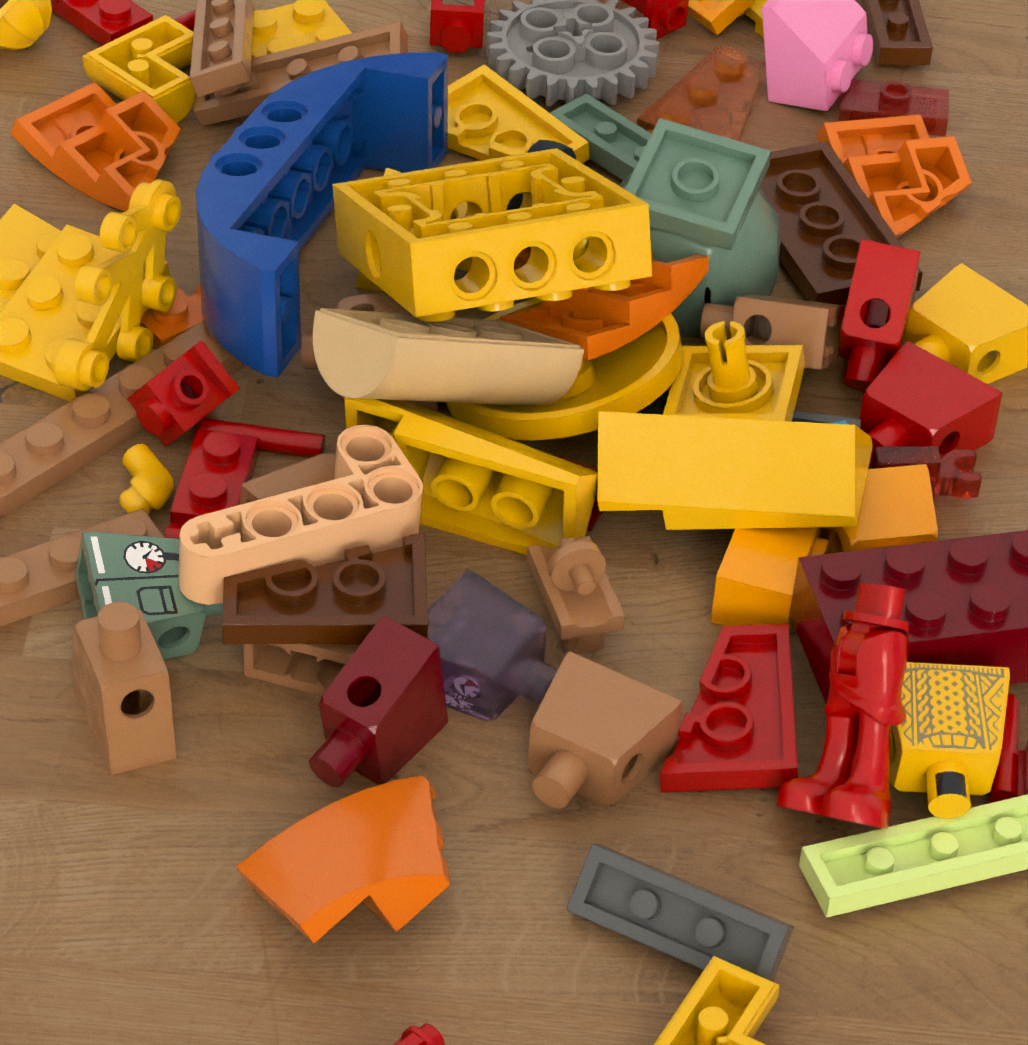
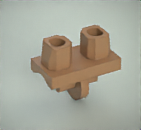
M590 536L578 539L573 537L564 538L559 542L558 548H547L541 545L528 546V565L566 653L571 651L575 654H581L604 648L606 632L624 629L625 614L605 572L606 561L602 550L597 544L592 542Z

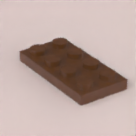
M828 142L771 152L769 168L762 181L761 188L778 213L781 236L779 260L807 301L846 306L861 239L903 248L904 246ZM920 268L918 269L916 291H920L923 272Z

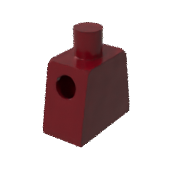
M384 615L381 617L322 694L319 707L325 742L309 759L310 768L319 779L332 787L339 788L355 771L376 784L387 783L448 723L438 644Z

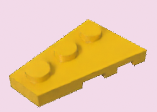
M485 64L448 85V149L478 160L524 154L538 140H549L572 148L576 155V160L581 163L590 159L588 141Z

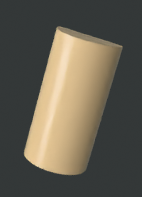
M320 308V310L315 311L313 323V350L320 374L333 391L347 398L547 406L562 398L572 387L579 373L584 349L580 348L581 345L500 320L453 317L446 321L425 322L419 320L418 317H414L412 314Z

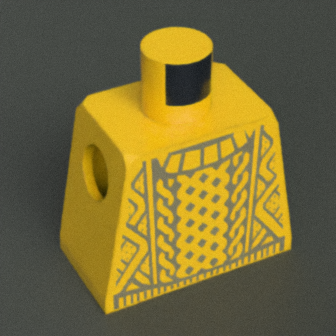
M907 662L901 700L906 711V720L900 725H890L889 779L894 788L903 792L927 793L930 813L943 819H953L965 815L971 807L970 795L982 796L991 791L1002 749L1010 680L1009 668Z

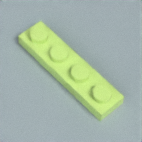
M1028 794L971 807L965 815L958 818L943 819L933 816L890 826L888 829L881 828L804 846L801 849L799 867L826 918L1027 870Z

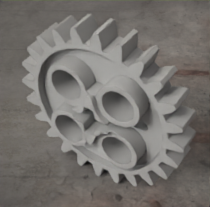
M515 0L512 2V11L501 9L499 10L498 20H491L490 32H487L486 56H488V67L490 69H495V73L506 81L508 80L518 90L525 88L526 96L531 100L539 95L546 97V106H552L557 100H565L567 104L585 93L596 100L603 99L611 105H616L617 94L633 98L635 87L646 89L648 78L655 77L660 42L656 41L657 30L648 28L649 19L647 17L635 18L636 8L634 7L619 10L618 0H610L605 4L599 2V0H530V5Z

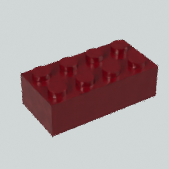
M1028 530L798 558L789 614L825 703L828 700L830 686L831 650L835 645L842 626L852 623L843 620L844 611H855L860 582L893 586L906 590L900 620L909 622L907 662L1008 667L1010 671L1009 685L1028 682Z

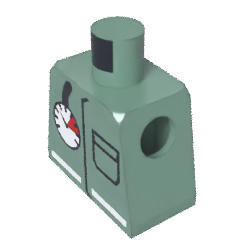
M103 532L82 533L74 576L84 619L98 616L99 611L110 603L126 602L135 606L138 610L142 611L163 660L189 655L196 651L199 646L206 615H223V603L200 604L187 599L182 594L178 584L179 539Z

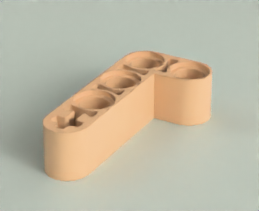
M357 425L345 429L338 436L334 480L207 513L188 520L182 526L179 535L178 584L180 591L187 599L196 603L206 605L223 603L224 577L298 560H303L313 567L344 560L345 550L365 545H369L372 553L402 547L403 537L419 533L423 493L422 481L387 431L371 425Z

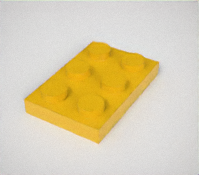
M66 224L0 312V375L69 402L85 393L86 391L59 385L54 372L56 357L62 344L69 338L85 341L101 306L82 302L76 298L75 281L80 269L84 265L96 266L123 252L104 248L100 243V236ZM146 260L143 265V281L145 280ZM165 260L164 275L171 277L168 262ZM141 304V317L144 315V313H145L146 310L148 309V308L143 307L142 304ZM121 314L103 350L108 355L109 362L117 352L116 344L120 333Z

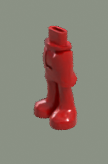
M860 582L855 611H844L843 620L852 623L842 626L835 645L831 650L830 686L828 700L824 708L826 736L819 765L812 775L784 781L779 788L776 806L888 829L892 808L889 793L890 725H900L906 720V711L901 700L908 657L909 622L900 620L905 589Z

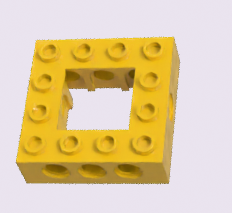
M557 148L332 184L338 254L421 321H446L455 317V311L474 307L482 311H503L512 308L515 305L514 300L536 297L543 301L565 300L573 296V290L594 287L602 291L622 290L631 285V280L652 276L649 204ZM522 193L523 201L520 208L507 210L509 201L516 194ZM463 202H467V212L464 218L450 220L454 208ZM527 247H531L527 263L523 267L514 270V260L518 253ZM472 257V266L469 272L463 278L454 280V272L457 265L463 259Z

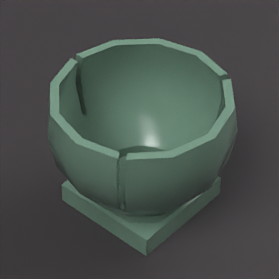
M659 118L634 171L619 186L649 204L651 252H653L655 261L668 263L690 257L692 254L709 256V271L687 298L671 312L677 322L680 336L700 338V324L707 287L709 288V303L734 306L736 296H770L773 292L779 270L781 243L778 213L761 188L762 181L769 168L771 151Z

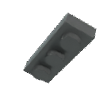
M593 843L566 909L573 914L702 970L706 968L712 957L715 956L772 982L794 929V926L604 845Z

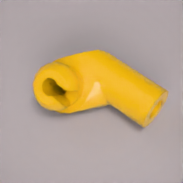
M134 445L126 451L122 459L124 467L133 477L130 480L132 486L120 494L119 503L127 513L143 508L149 515L150 511L153 509L160 510L174 492V482L168 470L147 445Z

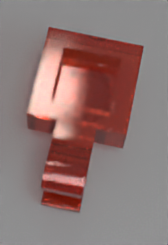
M938 446L875 448L872 469L926 464L929 470L933 501L935 496H953L961 499L978 497L982 481L981 473L974 472L977 454L973 450H952L940 459Z

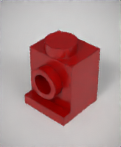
M431 0L430 46H443L447 51L453 53L464 52L468 48H482L485 0H474V6L444 5L443 0Z
M201 340L129 396L127 400L136 410V415L141 425L149 433L157 436L166 447L238 391L240 387Z

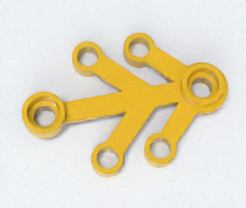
M157 179L152 183L143 182L139 184L131 196L127 211L122 213L110 212L104 218L100 228L101 245L104 248L123 253L96 266L84 265L77 275L75 281L76 298L82 302L101 306L85 341L69 338L60 347L54 368L55 378L59 385L87 391L91 387L98 388L104 383L109 370V358L103 350L120 314V333L116 344L118 357L136 362L151 353L153 334L149 328L140 326L141 304L145 308L167 312L174 303L177 291L175 279L164 275L166 234L176 227L181 214V201L176 196V190L171 182ZM146 260L145 280L143 281V265Z

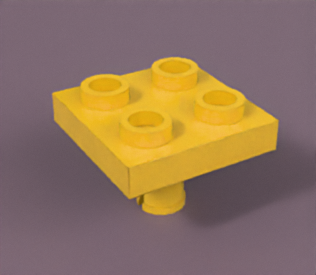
M722 321L707 328L705 342L708 346H682L683 363L679 374L671 384L663 415L792 422L805 368L803 345H745L744 327L734 321L730 322L731 339L727 340L725 321Z

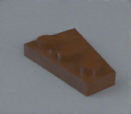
M425 532L403 537L402 547L372 553L369 545L345 550L344 560L313 567L303 560L224 577L223 644H361L383 615L428 639Z

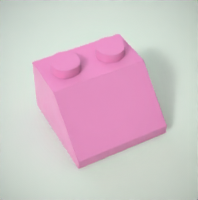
M768 0L762 7L768 102L828 111L840 94L848 90L851 80L861 67L866 66L871 59L873 38L872 35L867 34L866 12L855 0Z

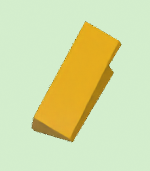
M344 397L346 429L357 425H371L387 431L420 477L423 484L420 524L523 555H527L528 546L541 545L547 548H558L559 542L564 538L573 537L578 539L585 537L598 490V472L407 400Z
M598 411L597 502L599 511L662 510L666 530L857 527L873 448L871 436L856 425Z

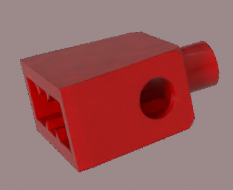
M861 239L839 339V356L848 360L843 380L846 386L866 391L883 370V367L888 364L902 347L908 315L917 286L921 251Z
M907 341L869 385L862 399L859 418L861 419L860 429L871 436L873 445L869 466L875 469L884 468L893 460L903 466L926 464L930 476L989 443L994 438L1003 392Z

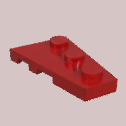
M789 623L723 626L700 678V692L691 713H685L679 727V741L672 757L667 756L661 769V793L780 788L784 781L798 778Z

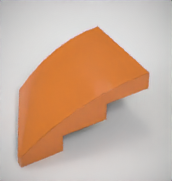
M93 82L16 119L10 135L47 169L75 189L110 207L127 211L131 196L136 187L143 182L152 183L155 181L181 128L145 90L116 104L96 82Z
M921 115L823 123L816 134L819 143L828 142L897 238L964 192L972 183L955 136L929 138Z
M651 252L652 276L631 280V285L628 288L616 291H602L594 287L573 290V296L560 301L542 300L543 305L500 316V321L581 345L580 348L584 349L582 360L589 361L611 353L636 340L673 312L697 287L709 271V256L692 254L690 257L665 263L655 261L653 252Z
M422 775L370 787L335 801L299 820L273 837L236 866L246 882L314 944L361 902L394 931L398 932L450 885L447 861L441 854L444 845L442 829L435 819L432 800L436 798V792L430 782Z

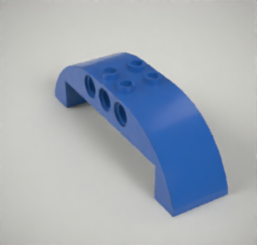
M417 52L379 55L346 61L313 71L289 82L268 96L241 126L235 128L232 136L222 148L212 154L208 165L202 172L196 189L202 314L209 331L221 346L245 365L264 375L278 378L301 348L299 251L334 208L332 184L355 181L366 167L379 170L390 168L401 173L436 168L446 156L448 135V54Z

